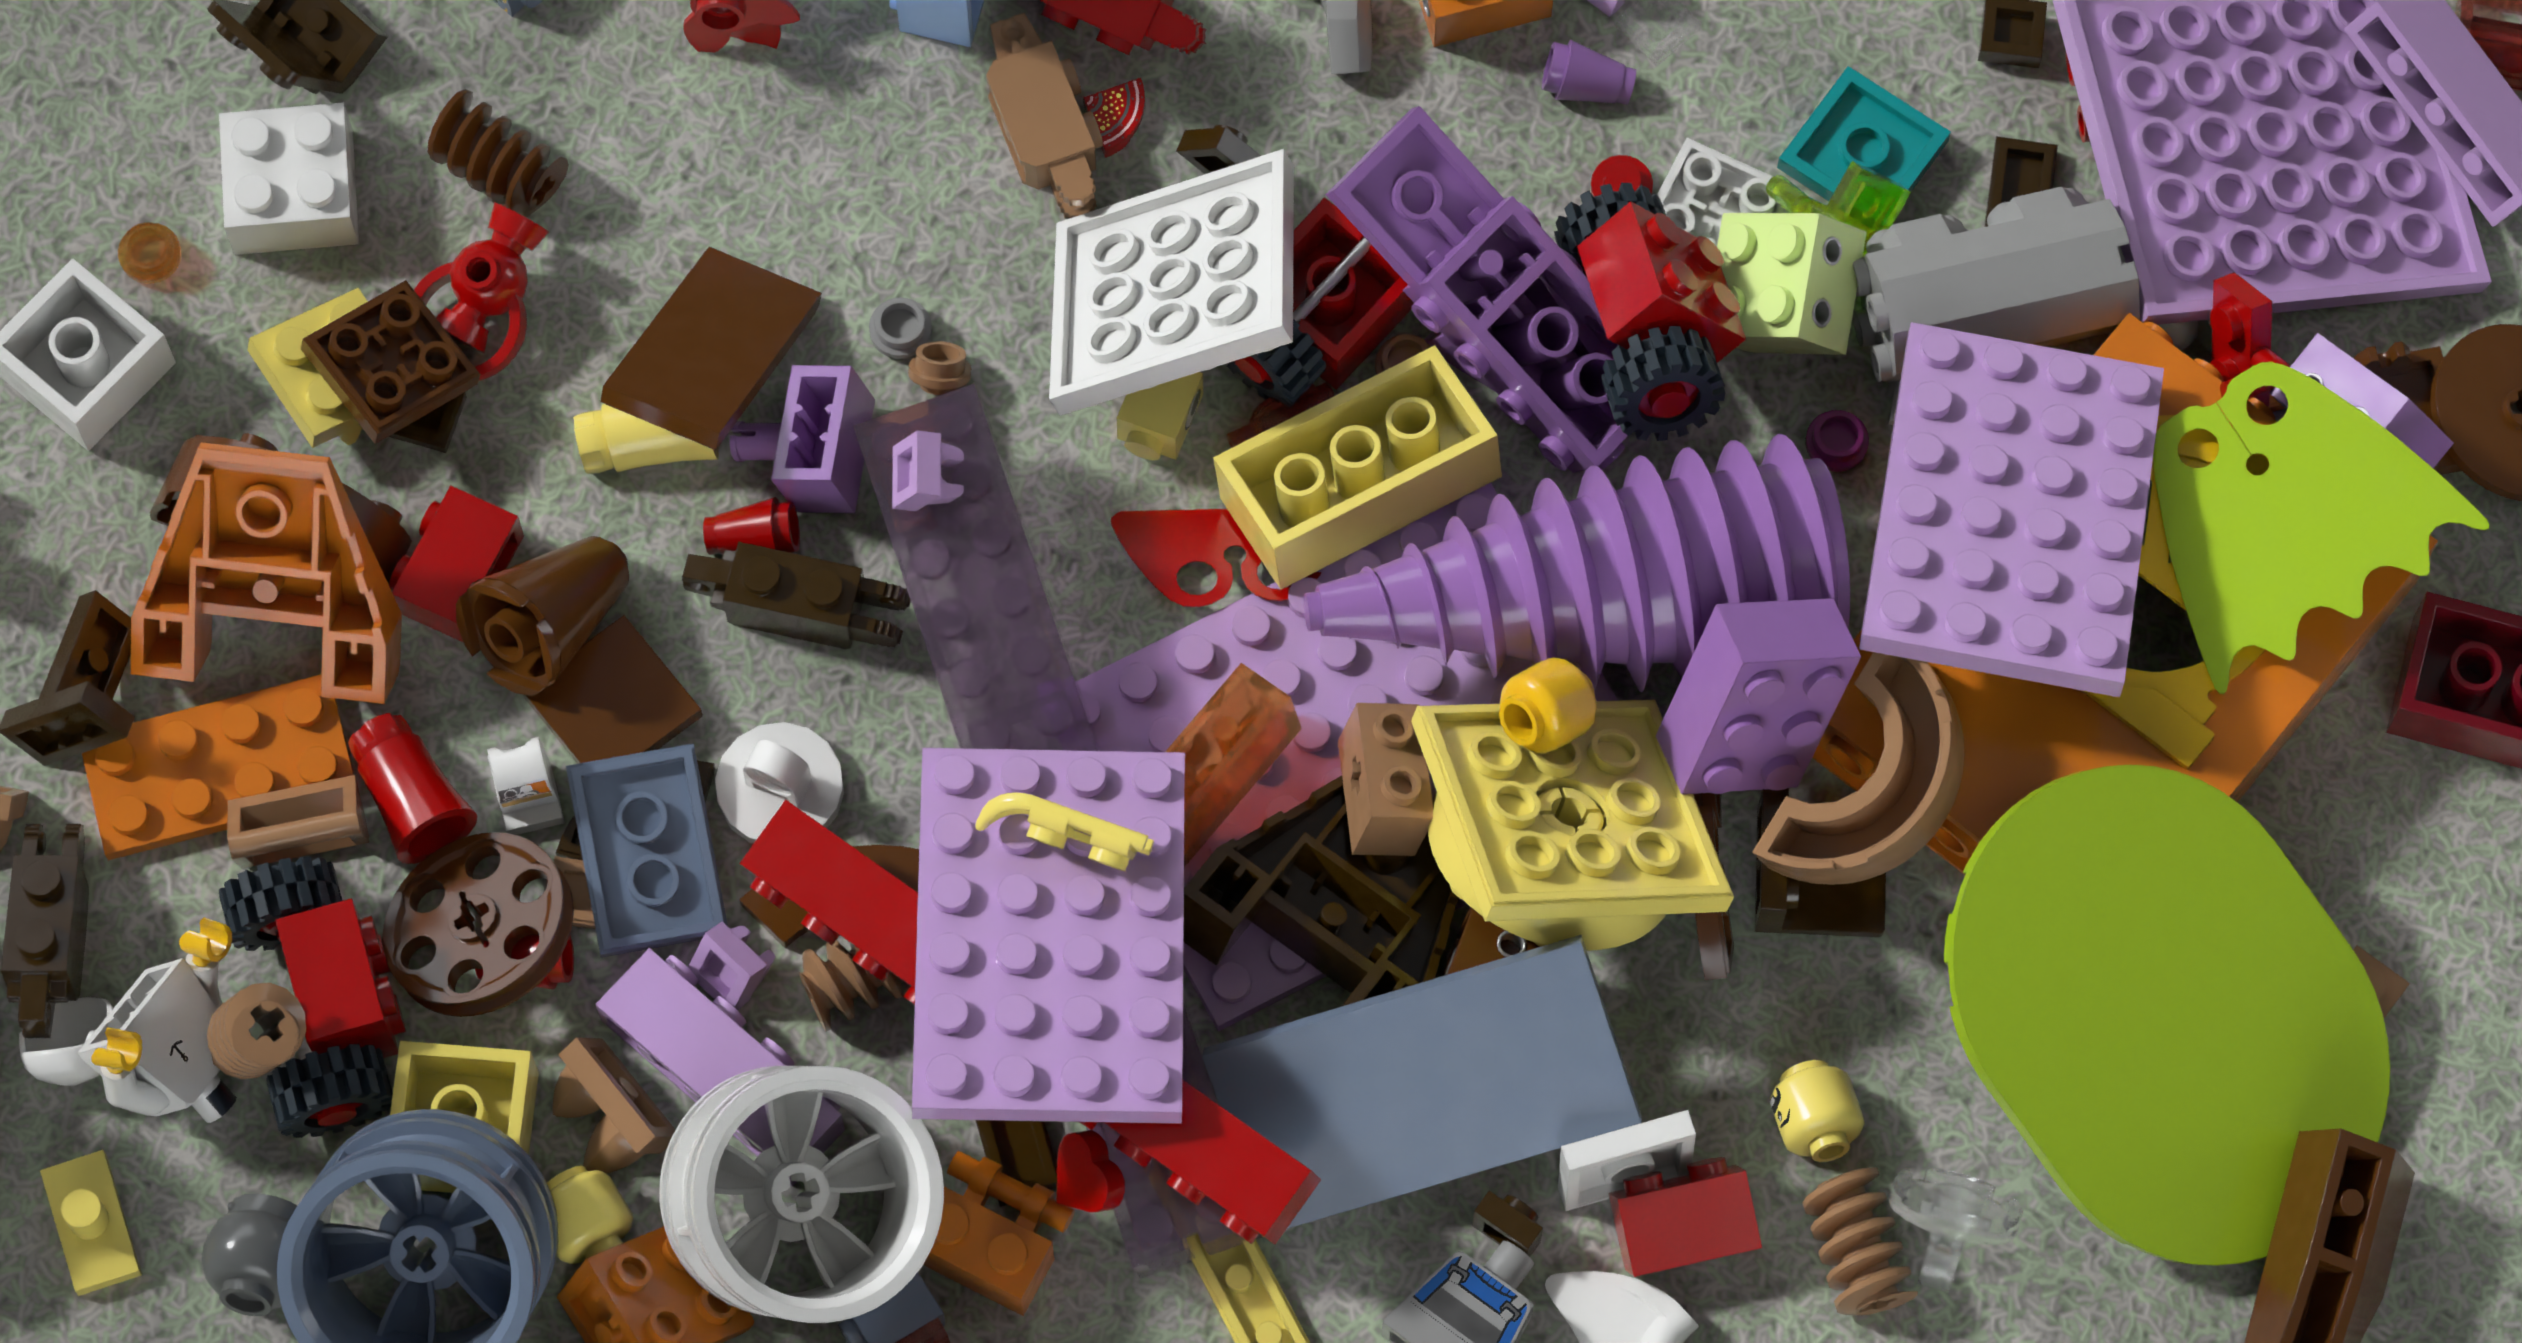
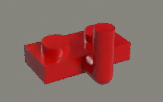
M2235 272L2213 280V309L2210 313L2212 361L2210 364L2224 378V382L2220 385V393L2223 397L2230 381L2254 365L2262 362H2274L2290 367V364L2271 350L2272 300ZM2274 386L2257 388L2250 394L2248 399L2254 397L2268 407L2270 390Z

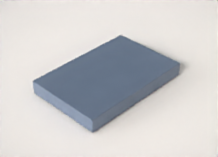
M694 743L566 766L600 958L647 950L648 948L653 949L702 940L705 932L723 921L728 926Z

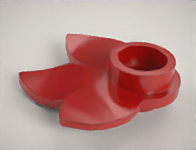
M690 0L692 12L684 20L683 30L689 43L698 52L716 53L727 44L730 37L777 49L781 37V25L798 22L800 14L793 4L787 0Z

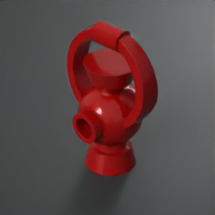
M494 202L488 228L493 231L491 240L475 241L463 248L454 259V262L446 263L429 272L414 289L425 305H427L437 290L451 282L452 290L458 303L451 310L444 308L436 316V319L452 338L484 354L489 331L484 328L487 316L503 315L509 311V329L502 346L490 359L474 366L480 373L479 381L490 378L505 369L513 361L523 345L527 330V313L523 297L528 285V276L521 254L526 249L533 251L550 233L539 224Z

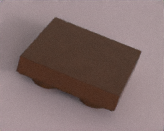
M406 280L303 338L301 345L302 352L374 444L478 385L480 373Z
M625 615L586 642L554 684L533 696L523 695L525 700L577 764L658 750L703 717L702 710Z

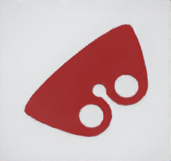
M1227 509L1120 511L1111 517V526L1131 560L1152 585L1172 602L1183 607H1203L1212 605L1224 598L1231 589L1233 581L1232 565L1225 560L1224 552L1232 546H1239L1246 552V559L1241 563V574L1246 588L1254 595L1266 600H1288V592L1291 585L1280 590L1267 587L1259 580L1257 569L1262 561ZM1204 562L1216 571L1217 583L1209 592L1193 595L1179 587L1177 573L1187 563ZM1315 572L1305 578L1317 580L1322 572Z

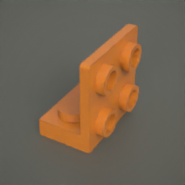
M664 1226L586 1258L557 1295V1299L585 1343H723L745 1333L754 1325V1319L750 1312L730 1306L714 1297L689 1275L673 1251Z

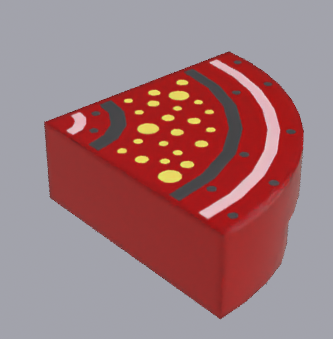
M1141 77L1083 97L1086 112L1091 111L1098 124L1103 141L1101 149L1105 158L1114 155L1126 147L1141 124L1145 110V91Z

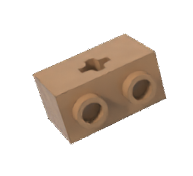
M1356 703L1338 739L1352 855L1415 856L1428 832L1427 828L1433 819L1434 809L1429 772L1411 722L1419 704Z

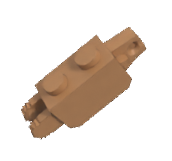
M1025 13L991 24V38L996 60H993L986 74L990 89L988 99L1022 183L1038 190L1050 186L1057 205L1060 206V212L1064 213V218H1072L1094 211L1095 207H1097L1094 195L1096 186L1094 179H1092L1091 171L1096 170L1095 149L1102 147L1103 141L1093 113L1089 111L1082 114L1075 99V95L1081 94V86L1070 58L1060 61L1052 40L1042 43Z

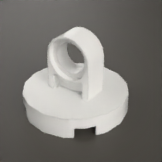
M786 722L759 725L737 737L722 755L715 777L717 802L725 820L734 832L750 844H754L785 799L828 828L838 815L844 795L841 764L829 743L809 728Z

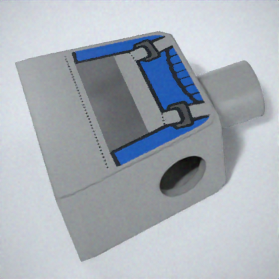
M1502 1241L1484 1267L1464 1252L1457 1251L1388 1314L1382 1324L1381 1336L1390 1343H1519L1532 1317L1534 1305L1516 1289L1535 1264L1524 1251L1508 1241Z

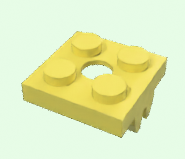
M359 288L249 338L247 351L312 448L337 436L349 446L357 441L360 431L363 429L301 350L303 338L368 302Z

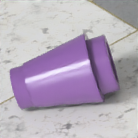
M1570 40L1567 45L1553 42L1545 64L1541 89L1555 93V100L1620 103L1627 105L1633 92L1636 69L1626 67L1624 64L1573 40Z

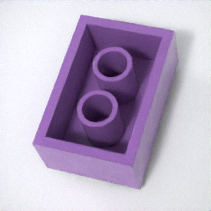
M1834 598L1716 604L1656 734V738L1681 794H1722L1730 791L1783 790L1798 787L1861 658Z

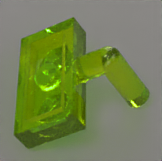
M1853 160L1827 205L1807 196L1782 175L1772 177L1766 186V192L1769 197L1788 213H1820L1866 231L1863 257L1867 254L1866 245L1869 239L1876 232L1889 229L1893 225L1911 193L1902 184Z

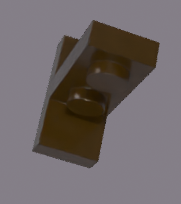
M96 590L79 596L39 699L6 710L0 723V733L43 766L127 738L135 716L116 703L113 698L131 654V617Z

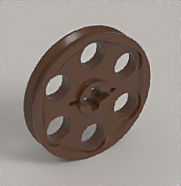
M489 832L455 840L439 848L421 861L408 874L396 891L387 910L383 925L382 942L388 968L394 978L417 1003L433 1012L447 1016L467 1017L483 1015L504 1008L533 990L550 973L561 957L567 945L573 924L574 905L571 889L562 871L556 866L549 855L537 844L526 838L509 833ZM500 856L499 866L492 875L481 880L473 879L474 869L480 861L486 857ZM542 878L548 880L546 890L538 899L532 902H520L521 892L528 883ZM435 889L445 890L444 898L436 909L427 913L417 912L418 904L426 893ZM467 902L481 916L483 924L481 930L486 936L489 946L474 931L475 926L473 922L475 919L467 906ZM529 935L539 936V944L531 955L524 959H511L512 950L520 939ZM427 945L436 946L435 956L429 964L418 970H410L408 968L410 958L419 948ZM476 968L483 969L481 982L476 988L470 992L456 993L457 981L464 973Z

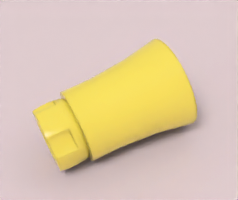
M602 404L601 410L583 412L573 417L576 442L584 470L587 474L604 472L614 467L617 472L672 462L719 459L718 448L717 450L711 449L606 404Z

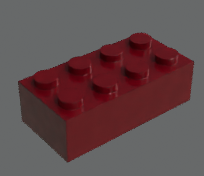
M2427 591L2412 620L2386 733L2522 769V616Z

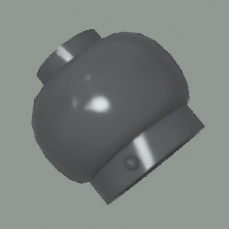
M260 1193L241 1195L228 1203V1213L218 1219L208 1234L202 1252L205 1279L219 1295L222 1304L230 1310L248 1316H264L271 1310L282 1308L277 1286L278 1252L283 1233L297 1207L296 1204L277 1196Z

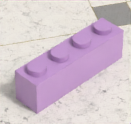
M2376 0L2346 26L2344 31L2491 226H2496L2522 208V101L2445 0Z
M648 948L596 1003L601 1021L695 1103L712 1088L740 1073L761 1067L793 1066L795 1064L792 1058L771 1039L766 1037L759 1043L742 1028L747 1023L745 1018L727 1000L718 996L711 1002L694 986L699 982L696 975L673 955H670L664 961ZM823 1096L814 1133L809 1146L820 1150L822 1153L845 1131L842 1114L838 1112L841 1106ZM765 1105L753 1112L733 1134L737 1140L756 1156L775 1145L771 1136ZM789 1176L790 1186L793 1187V1185L797 1181H791V1177Z

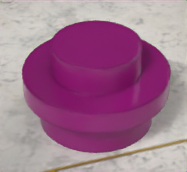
M1831 410L1818 415L1810 423L1806 433L1805 445L1811 459L1820 458L1826 464L1829 471L1843 472L1856 467L1864 459L1868 450L1869 435L1864 423L1854 414L1843 410Z

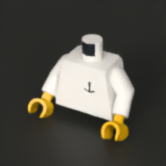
M203 917L199 922L200 933L191 930L186 931L179 940L181 950L189 953L186 956V961L184 958L145 969L78 1051L77 1054L102 1076L106 1099L111 1105L156 1117L183 1110L192 1105L207 1123H211L227 1113L236 1102L237 1097L217 1075L220 1069L213 1064L207 1039V1029L211 1016L222 1004L218 987L219 961L227 955L232 943V931L226 924Z

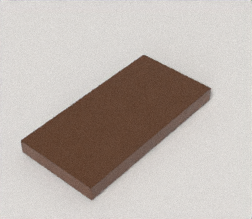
M708 247L605 382L600 402L717 450L813 318L820 305L822 293L722 251Z

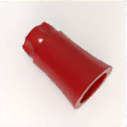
M390 713L378 715L365 722L358 731L351 735L348 744L353 757L358 763V773L377 805L387 827L397 859L405 864L420 863L439 848L470 834L477 823V813L451 785L433 760L420 736L412 732L402 715H392Z

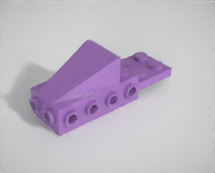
M1420 106L1410 109L1325 195L1408 284L1403 291L1414 302L1411 306L1414 315L1424 326L1432 331L1424 339L1426 343L1431 347L1435 345L1447 363L1495 391L1499 395L1496 398V402L1500 409L1515 423L1520 425L1525 423L1541 441L1538 444L1540 452L1553 466L1562 471L1568 468L1572 473L1585 471L1590 466H1598L1603 470L1623 452L1625 446L1622 442L1628 435L1622 432L1620 425L1617 426L1601 377L1602 374H1605L1603 365L1606 359L1614 360L1612 351L1618 345L1607 339L1588 278L1583 274V270L1576 259L1561 249L1542 229L1540 221L1529 208L1518 202L1513 196L1504 199Z

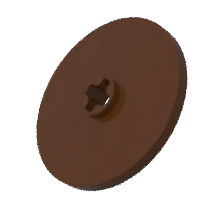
M2498 324L2469 333L2458 341L2443 357L2436 369L2432 382L2430 397L2433 423L2453 442V445L2447 451L2448 455L2469 478L2497 495L2522 501V414H2513L2510 408L2516 403L2517 409L2522 412V325Z

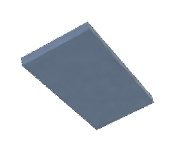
M1582 935L1205 1047L1202 1054L1219 1105L1312 1170L1321 1179L1288 1228L1642 1123V1115Z

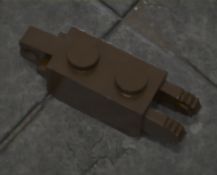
M738 542L736 551L724 550L722 559L688 554L682 575L685 590L712 597L711 607L725 611L727 622L735 626L841 649H850L853 640L873 645L878 644L889 648L900 644L903 630H900L897 625L888 621L861 616L860 611L862 604L905 611L907 607H910L913 595L907 588L864 578L863 568Z
M26 824L21 855H13L1 973L7 987L8 1002L19 1003L18 1023L19 1027L23 1029L22 1035L24 1038H51L55 1003L77 1001L80 996L89 901V886L83 870L85 852L84 825L66 824L62 837V855H44L46 850V834L43 830V825Z

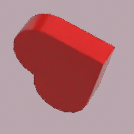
M1094 1130L1072 1132L1065 1135L1058 1149L1056 1203L1086 1212L1114 1210L1120 1206L1125 1193V1180L1116 1163L1109 1160L1108 1148L1101 1135Z

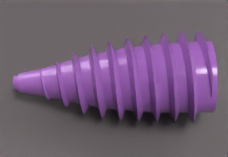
M1777 434L1771 439L1766 448L1762 464L1759 466L1756 465L1752 455L1738 440H1730L1724 446L1719 456L1716 471L1709 473L1702 458L1695 450L1690 447L1683 448L1675 458L1669 479L1663 481L1654 465L1646 457L1639 455L1632 460L1623 488L1615 490L1603 470L1598 466H1590L1585 471L1581 479L1577 498L1571 501L1566 500L1553 480L1544 478L1537 486L1530 512L1520 516L1505 495L1498 494L1491 502L1486 526L1470 532L1459 517L1452 516L1446 525L1442 542L1421 551L1415 544L1409 543L1405 547L1401 558L1372 569L1365 566L1361 569L1360 573L1316 585L1315 592L1304 593L1306 626L1308 631L1320 630L1322 636L1346 637L1349 640L1351 638L1395 642L1397 649H1399L1401 643L1437 648L1441 650L1446 665L1454 650L1483 655L1486 658L1494 680H1496L1506 656L1529 660L1533 665L1555 657L1565 659L1571 663H1578L1581 671L1591 680L1595 691L1605 662L1625 664L1638 690L1642 693L1652 663H1673L1680 679H1682L1716 604L1834 598L1848 628L1850 618V572L1845 528L1836 488L1826 464L1820 458L1804 460L1794 442L1786 435Z

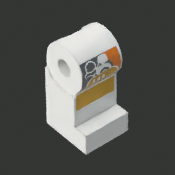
M539 737L531 738L524 746L515 749L500 750L495 747L487 749V757L507 833L518 835L565 823L552 766Z

